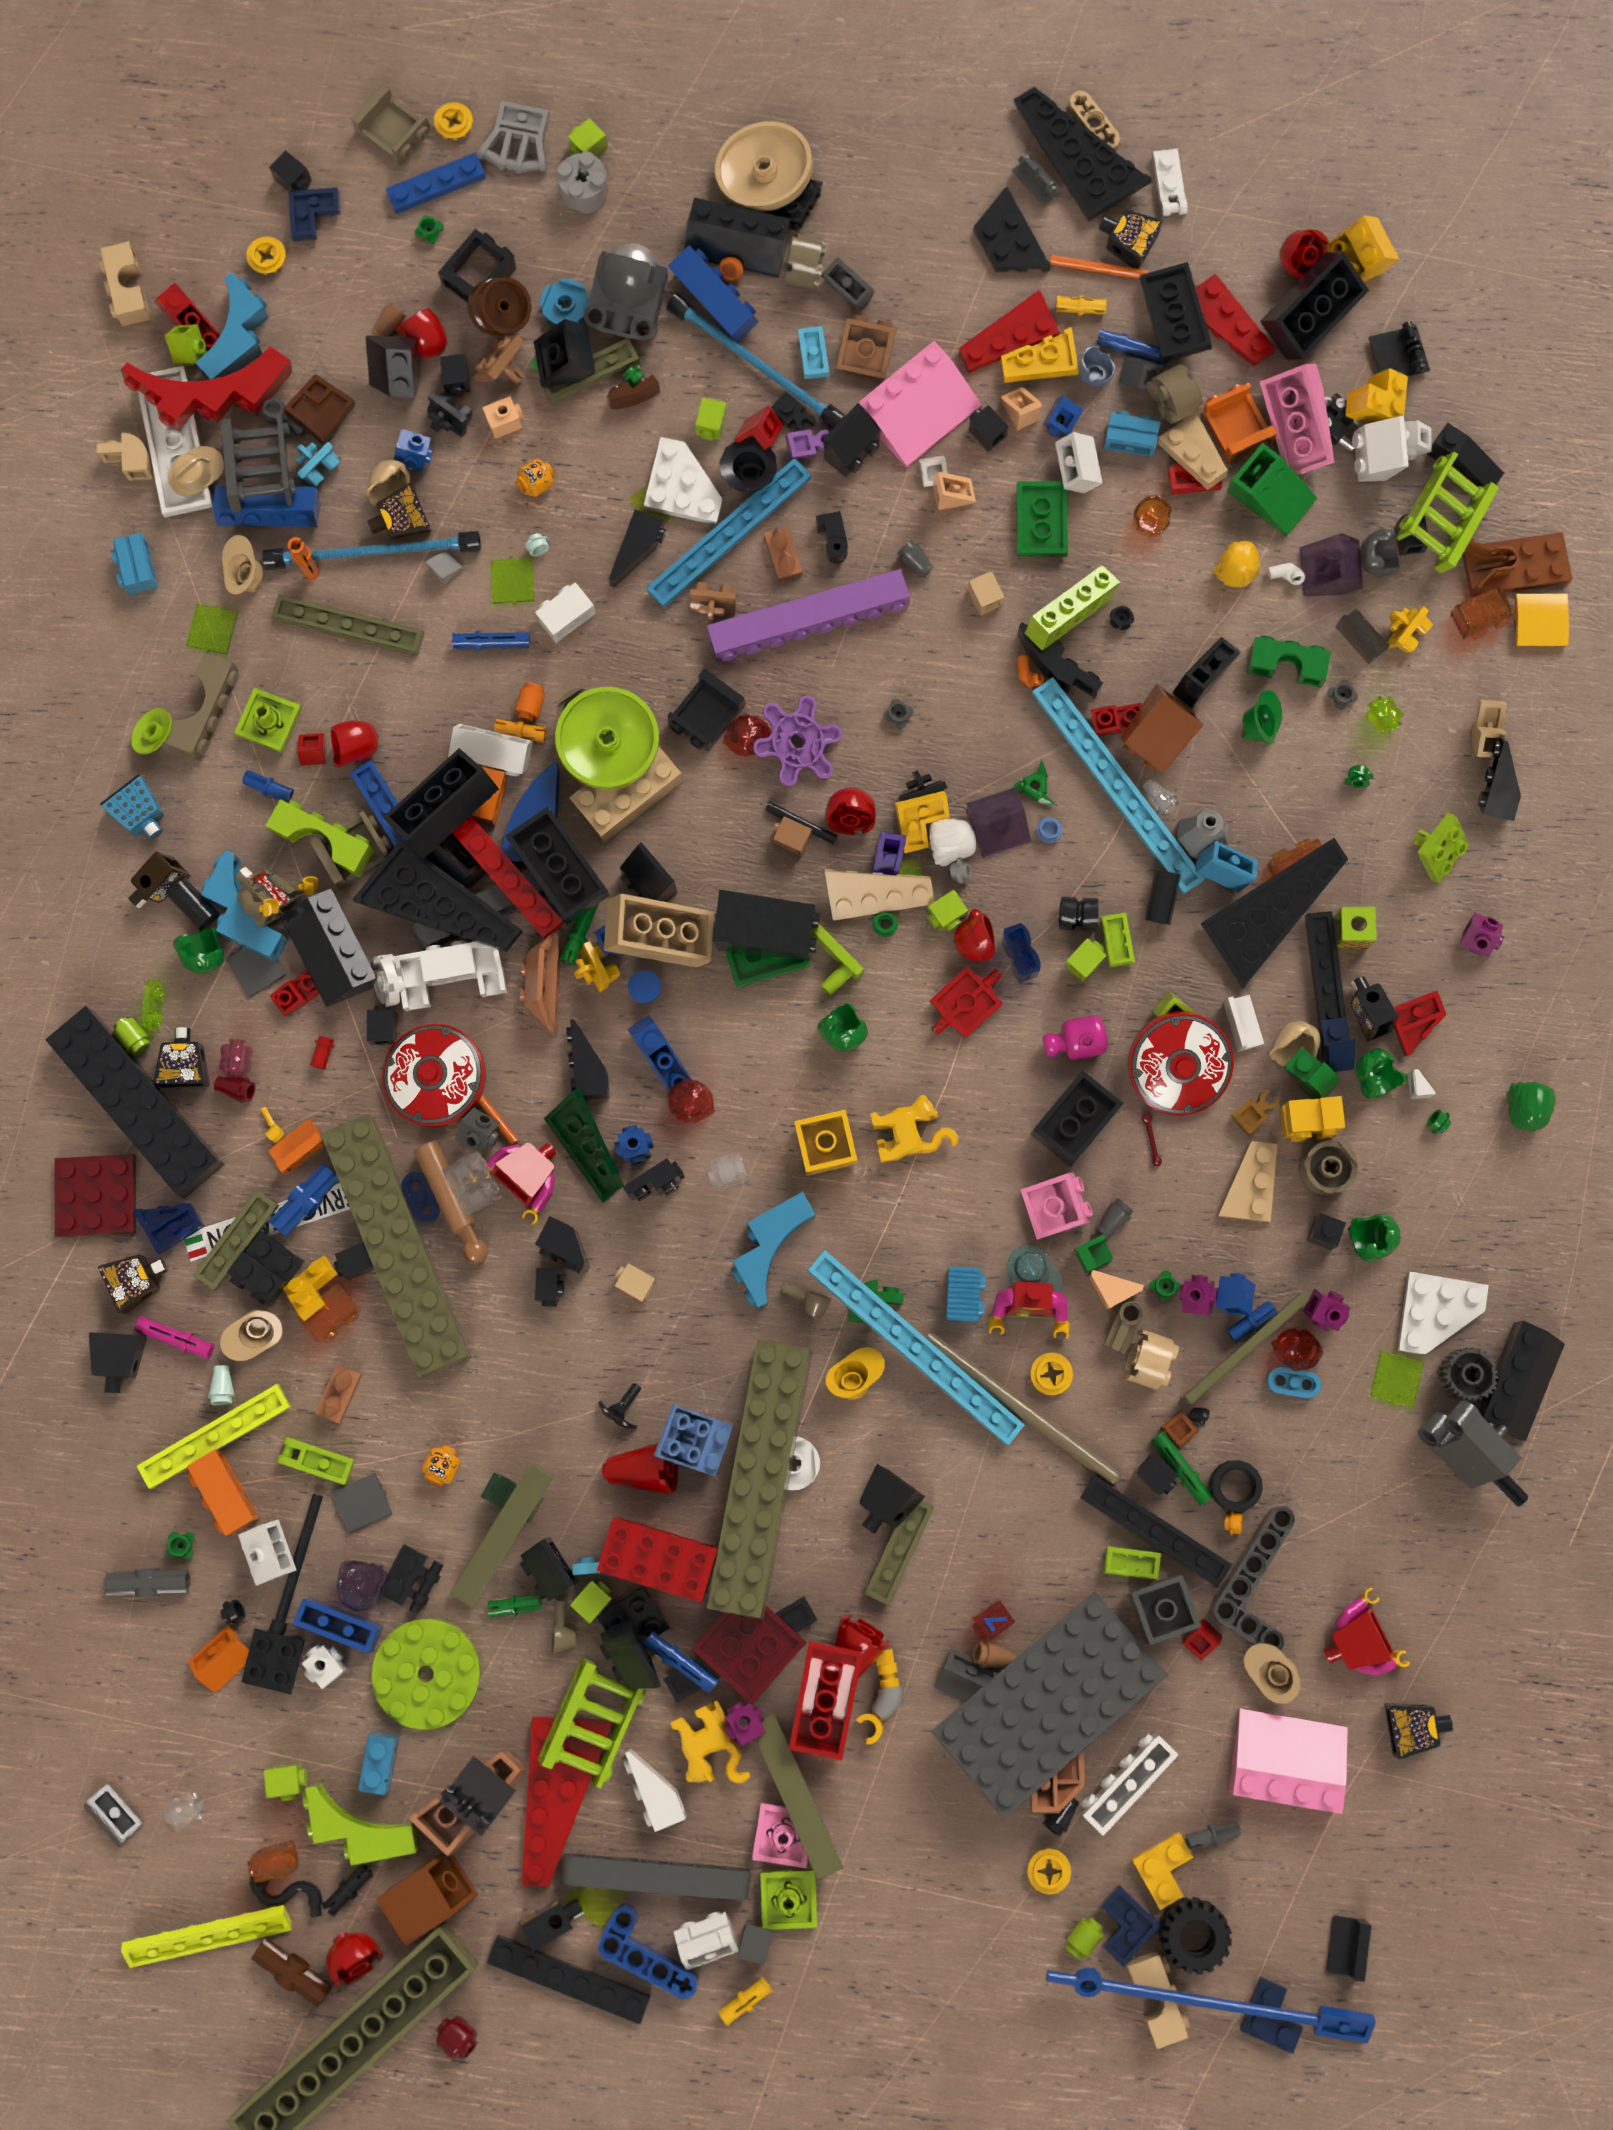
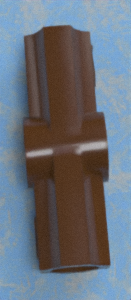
M267 1937L259 1945L251 1960L274 1976V1980L281 1987L291 1992L296 1991L316 2007L320 2006L333 1986L310 1969L309 1963L295 1953L289 1954Z

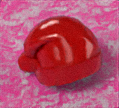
M979 909L971 910L968 919L959 925L954 934L955 947L964 958L974 962H986L995 956V939L992 923L989 917Z

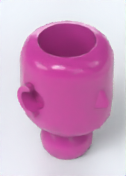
M1088 1015L1068 1020L1061 1026L1062 1033H1047L1042 1037L1045 1053L1048 1057H1055L1060 1052L1066 1051L1071 1061L1085 1058L1088 1062L1094 1056L1101 1055L1108 1049L1105 1026L1102 1018L1098 1015Z

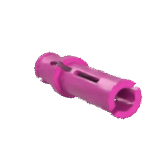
M140 1316L135 1324V1332H140L179 1348L180 1352H190L208 1360L214 1351L215 1345L213 1343L196 1338L191 1332L183 1333L147 1319L144 1316Z

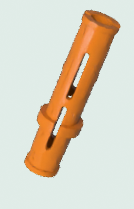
M294 537L288 541V549L291 552L292 560L299 565L307 580L317 579L320 573L311 558L312 553L309 547L304 545L301 538Z

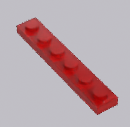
M472 816L454 830V836L543 938H546L551 932L557 930L565 923Z

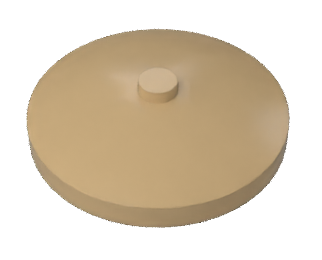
M773 121L754 123L734 133L721 147L715 162V176L723 196L736 207L757 212L776 210L792 202L806 188L813 171L812 153L805 137L795 128Z

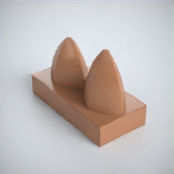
M788 526L765 532L764 538L778 582L803 575Z
M336 1364L315 1414L341 1424L362 1374Z

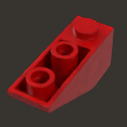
M175 282L155 299L154 302L176 326L198 324L201 337L206 345V353L221 336Z

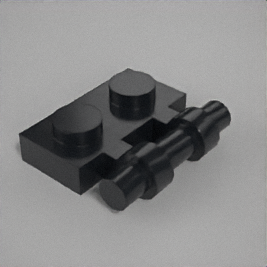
M403 1544L378 1594L401 1606L407 1597L413 1599L409 1610L419 1614L422 1606L426 1605L429 1600L428 1595L434 1583H438L441 1577L439 1573L444 1565L434 1560L430 1569L424 1567L428 1556ZM421 1575L425 1579L419 1591L412 1587L417 1577Z

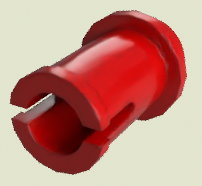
M319 1035L318 1040H315L317 1044L310 1066L326 1070L331 1048H335L333 1039Z

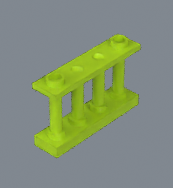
M1455 451L1436 460L1433 465V473L1409 515L1401 521L1399 525L1401 529L1396 536L1400 541L1413 534L1433 550L1438 558L1433 568L1439 573H1444L1456 567L1499 490V487L1493 482L1483 487H1477L1454 469L1452 465L1458 456ZM1446 476L1471 495L1470 499L1472 500L1467 507L1441 487ZM1435 495L1459 514L1460 521L1457 526H1454L1429 506ZM1424 515L1448 534L1449 541L1446 546H1443L1418 526Z
M581 1657L537 1760L542 1766L551 1770L554 1763L560 1761L593 1775L592 1783L601 1789L603 1783H607L611 1777L613 1770L611 1767L636 1706L641 1705L646 1691L644 1689H628L622 1683L597 1674V1670H595L596 1665L591 1660ZM594 1684L626 1697L621 1712H616L587 1700L584 1693L588 1685ZM584 1710L616 1723L610 1738L576 1726L573 1721L576 1712ZM571 1735L605 1749L599 1764L563 1751L562 1744L565 1737Z

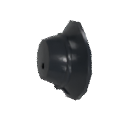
M746 438L739 443L733 442L725 448L719 461L722 479L730 488L742 492L761 490L773 481L778 470L775 453L770 447L764 450L755 438Z

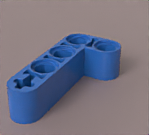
M630 1904L618 1906L599 1941L598 1948L601 1956L679 1998L687 1999L693 1996L698 1985L696 1972L693 1969L686 1970L682 1963L630 1937L637 1922V1911ZM621 1912H626L631 1916L632 1922L629 1925H622L617 1920V1915ZM608 1938L616 1939L619 1943V1948L615 1951L608 1950L605 1946V1940ZM632 1951H639L642 1953L644 1960L638 1964L633 1963L629 1958V1954ZM657 1964H664L668 1969V1974L662 1977L657 1976L653 1967ZM673 1970L677 1971L676 1977H674L673 1983H671L669 1981L672 1977ZM689 1978V1985L685 1989L680 1987L681 1981Z

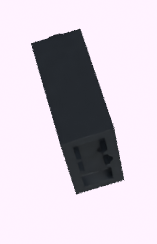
M477 229L469 235L438 272L441 284L466 303H468L470 292L474 287L455 273L478 246H481L501 261L487 279L510 277L517 269L514 254L508 248L498 246L489 234L485 232L482 234Z

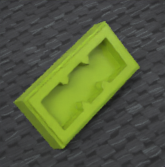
M1127 913L1101 916L1100 921L1109 968L1134 964L1135 958Z
M1106 1546L1104 1573L1158 1580L1161 1553Z

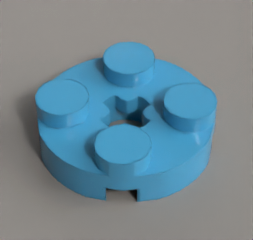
M561 279L559 283L548 285L540 299L545 321L553 327L563 319L582 324L585 321L584 312L589 304V296L582 284L571 279ZM566 300H569L571 305L569 308L563 309L559 305L560 302L564 303Z

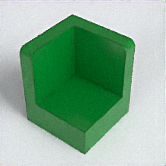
M1104 1234L1074 1249L1085 1274L1113 1260V1256L1104 1241L1106 1240Z

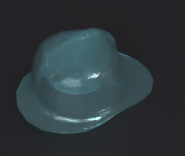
M1023 1245L1012 1252L1008 1260V1272L1014 1282L1051 1283L1055 1291L1061 1292V1275L1046 1253L1039 1247Z

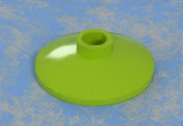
M162 708L152 709L137 722L131 737L132 747L137 753L143 755L150 754L165 742L172 726V718L168 711Z

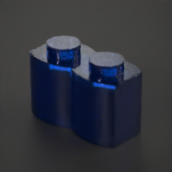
M1022 923L1005 928L1002 934V947L1007 956L1011 958V969L1015 978L1021 983L1038 977L1041 963L1037 952L1031 947V937L1028 929Z

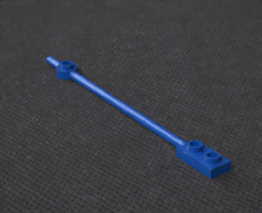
M1082 1968L1075 1974L1051 1970L1046 1972V1982L1074 1986L1076 1993L1083 1997H1093L1099 1994L1100 1991L1302 2023L1313 2025L1314 2035L1362 2043L1369 2042L1376 2024L1374 2014L1320 2006L1317 2014L1101 1979L1100 1973L1093 1968Z

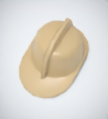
M208 446L196 447L176 458L169 469L168 483L178 495L185 497L195 496L222 475L224 459L214 448Z
M235 535L227 541L222 552L225 587L228 592L234 595L245 591L257 592L258 585L263 577L262 566L254 558L251 542L242 535Z
M253 1310L246 1313L224 1329L220 1338L222 1352L228 1358L235 1361H246L275 1345L281 1338L283 1327L280 1319L275 1314L263 1310Z
M1258 1643L1246 1651L1244 1657L1245 1669L1269 1700L1285 1704L1293 1701L1298 1696L1300 1678L1296 1666L1277 1647Z

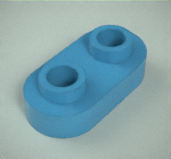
M1277 1367L1272 1369L1266 1378L1268 1388L1276 1394L1312 1398L1321 1390L1320 1378L1310 1371ZM1277 1376L1283 1377V1385L1279 1386L1276 1384L1275 1379ZM1304 1380H1307L1310 1383V1388L1308 1390H1304L1302 1388V1382Z

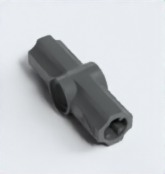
M136 1569L134 1572L106 1573L104 1579L106 1596L111 1597L126 1595L153 1597L160 1596V1594L188 1593L191 1585L189 1569Z

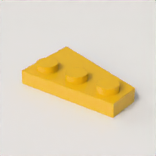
M1072 327L1065 329L1062 334L1055 337L1051 335L1043 338L1041 343L1033 346L1026 345L1002 355L1001 367L1004 383L1078 375V362Z

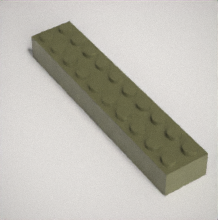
M369 1113L321 1133L417 1377L425 1378L472 1358L375 1117Z
M757 1340L707 1609L764 1620L812 1359V1352L808 1348Z
M445 1921L442 1922L240 2106L226 2122L233 2130H301L465 1980L480 1963Z

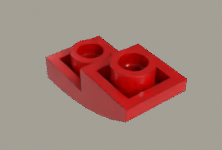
M1142 702L1121 707L1111 705L1091 709L1096 735L1124 733L1142 706Z
M306 969L294 980L285 982L270 995V998L283 1016H287L314 999L319 993Z

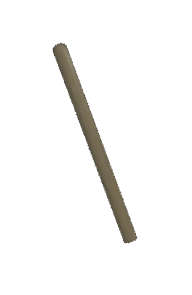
M930 1332L926 1339L998 1402L1108 1484L1113 1486L1120 1481L1121 1473L934 1333Z

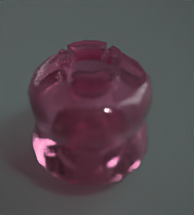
M229 1039V1044H223L220 1047L221 1059L219 1068L222 1071H226V1076L243 1077V1073L250 1072L252 1069L250 1059L253 1049L251 1046L245 1045V1040L236 1039L235 1041V1039Z

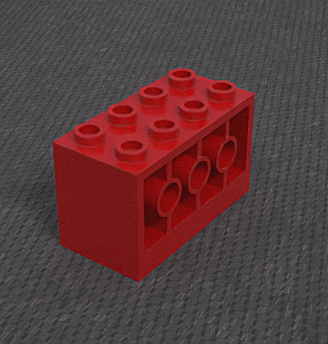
M613 1517L597 1571L702 1603L705 1600L716 1563L718 1547L625 1518Z

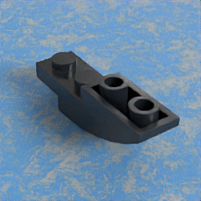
M1021 622L1017 635L1036 667L1048 679L1053 677L1065 692L1069 693L1072 687L1075 686L1096 698L1103 684L1100 678L1091 671L1085 672L1080 669L1078 664L1072 659L1062 658L1065 647L1062 646L1059 640H1056L1042 651L1025 634L1028 625Z

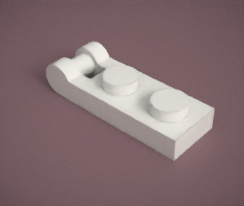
M1178 149L1153 151L1152 159L1161 216H1170V213L1177 212L1179 215L1187 214L1188 207L1187 200L1185 199ZM1168 200H1176V202L1170 203Z

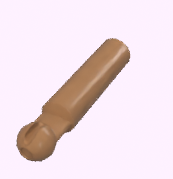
M432 1141L414 1150L415 1157L452 1234L459 1235L464 1244L462 1250L464 1259L472 1265L484 1262L488 1256V1247L484 1241L477 1239L473 1231V1227L476 1224L475 1219L438 1142Z

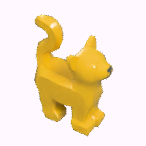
M926 1095L918 1096L913 1105L897 1108L884 1116H879L876 1112L870 1114L874 1129H892L894 1133L892 1141L877 1140L881 1163L898 1161L907 1155L936 1151L943 1138H948L953 1147L958 1145L957 1133L948 1127L937 1130L929 1143L921 1140L916 1122L939 1118L938 1111L934 1110L933 1104Z
M719 1700L695 1711L697 1718H701L705 1725L699 1731L694 1732L683 1717L670 1723L672 1729L678 1730L681 1736L682 1751L688 1761V1770L685 1777L689 1783H701L707 1780L710 1783L713 1781L715 1775L705 1756L723 1749L730 1753L725 1765L726 1775L729 1780L736 1784L748 1781L750 1778L749 1771L741 1773L736 1771L741 1758L740 1748L734 1739L730 1740L723 1727L726 1724L724 1719L726 1715Z

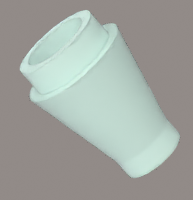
M227 1365L214 1366L208 1394L210 1404L216 1406L232 1404V1398L235 1397L230 1367Z

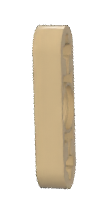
M1074 92L1070 97L1068 106L1071 115L1076 118L1079 124L1084 128L1090 129L1102 140L1104 138L1108 141L1112 139V144L1106 143L1117 151L1120 142V135L1087 92ZM1076 101H1078V103L1084 102V109L1081 105L1075 106ZM1091 118H1097L1101 125L1094 128L1089 126L1087 121Z

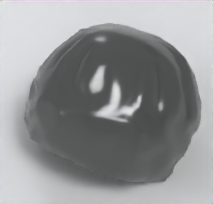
M1379 529L1371 533L1363 541L1360 549L1361 563L1369 574L1375 577H1383L1399 571L1400 566L1394 530Z

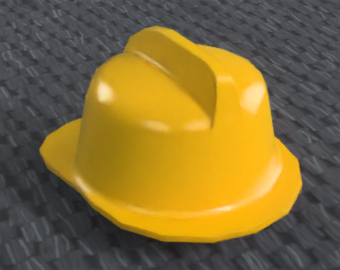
M871 1347L859 1348L853 1351L828 1371L826 1375L828 1390L833 1395L848 1400H856L863 1397L869 1387L883 1374L885 1360L882 1354L877 1349Z

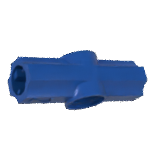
M322 1163L305 1183H300L292 1190L287 1198L288 1201L269 1222L287 1237L305 1217H309L318 1209L323 1201L322 1198L338 1183L337 1174L325 1163Z

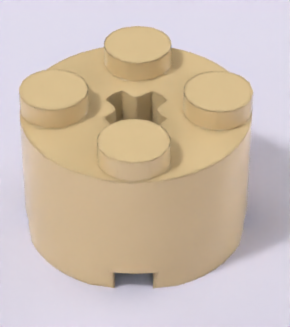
M1140 1329L1137 1335L1141 1337L1138 1342L1133 1340L1127 1355L1125 1369L1129 1370V1375H1124V1379L1154 1390L1159 1389L1161 1385L1166 1387L1171 1377V1371H1168L1171 1360L1174 1361L1177 1357L1179 1346L1174 1344L1173 1339Z

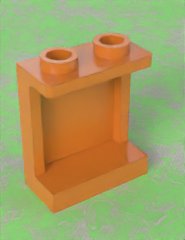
M1250 383L1243 386L1241 384L1235 385L1226 394L1221 396L1216 394L1206 400L1202 410V415L1228 464L1254 453L1262 443L1266 446L1273 444L1277 436L1274 426H1267L1250 395L1252 388Z

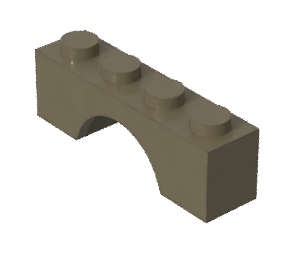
M204 652L195 675L204 685L205 700L201 709L192 717L174 720L170 733L164 742L171 751L199 761L201 755L205 754L208 748L207 740L211 732H214L218 726L219 713L228 703V693L231 686H235L238 681L239 670L233 662Z

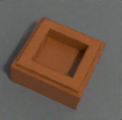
M1182 1410L1161 1426V1429L1166 1432V1435L1177 1448L1181 1447L1199 1431Z

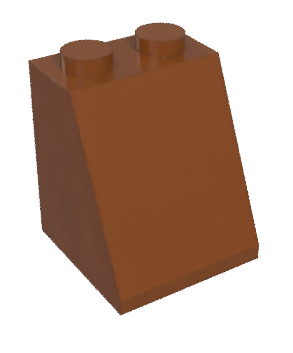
M1156 684L1121 736L1125 743L1123 747L1133 756H1136L1137 753L1145 759L1143 763L1154 772L1156 769H1159L1164 773L1201 729L1203 724L1196 713L1159 684Z
M441 1852L378 1896L376 1900L382 1912L394 1927L397 1936L407 1946L453 1916L476 1897L478 1893L455 1856H447L444 1852Z

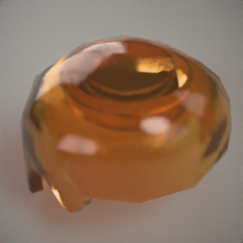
M1158 495L1146 496L1134 509L1133 525L1144 536H1160L1170 525L1172 508L1165 498Z

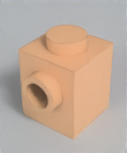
M510 396L482 407L495 439L522 429L520 419L524 418L518 403L513 404Z

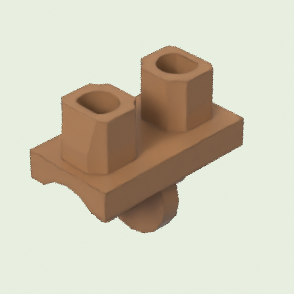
M697 582L695 589H690V611L708 614V622L714 621V615H735L736 593L733 591V586L723 584L720 586L719 591H710L709 584Z

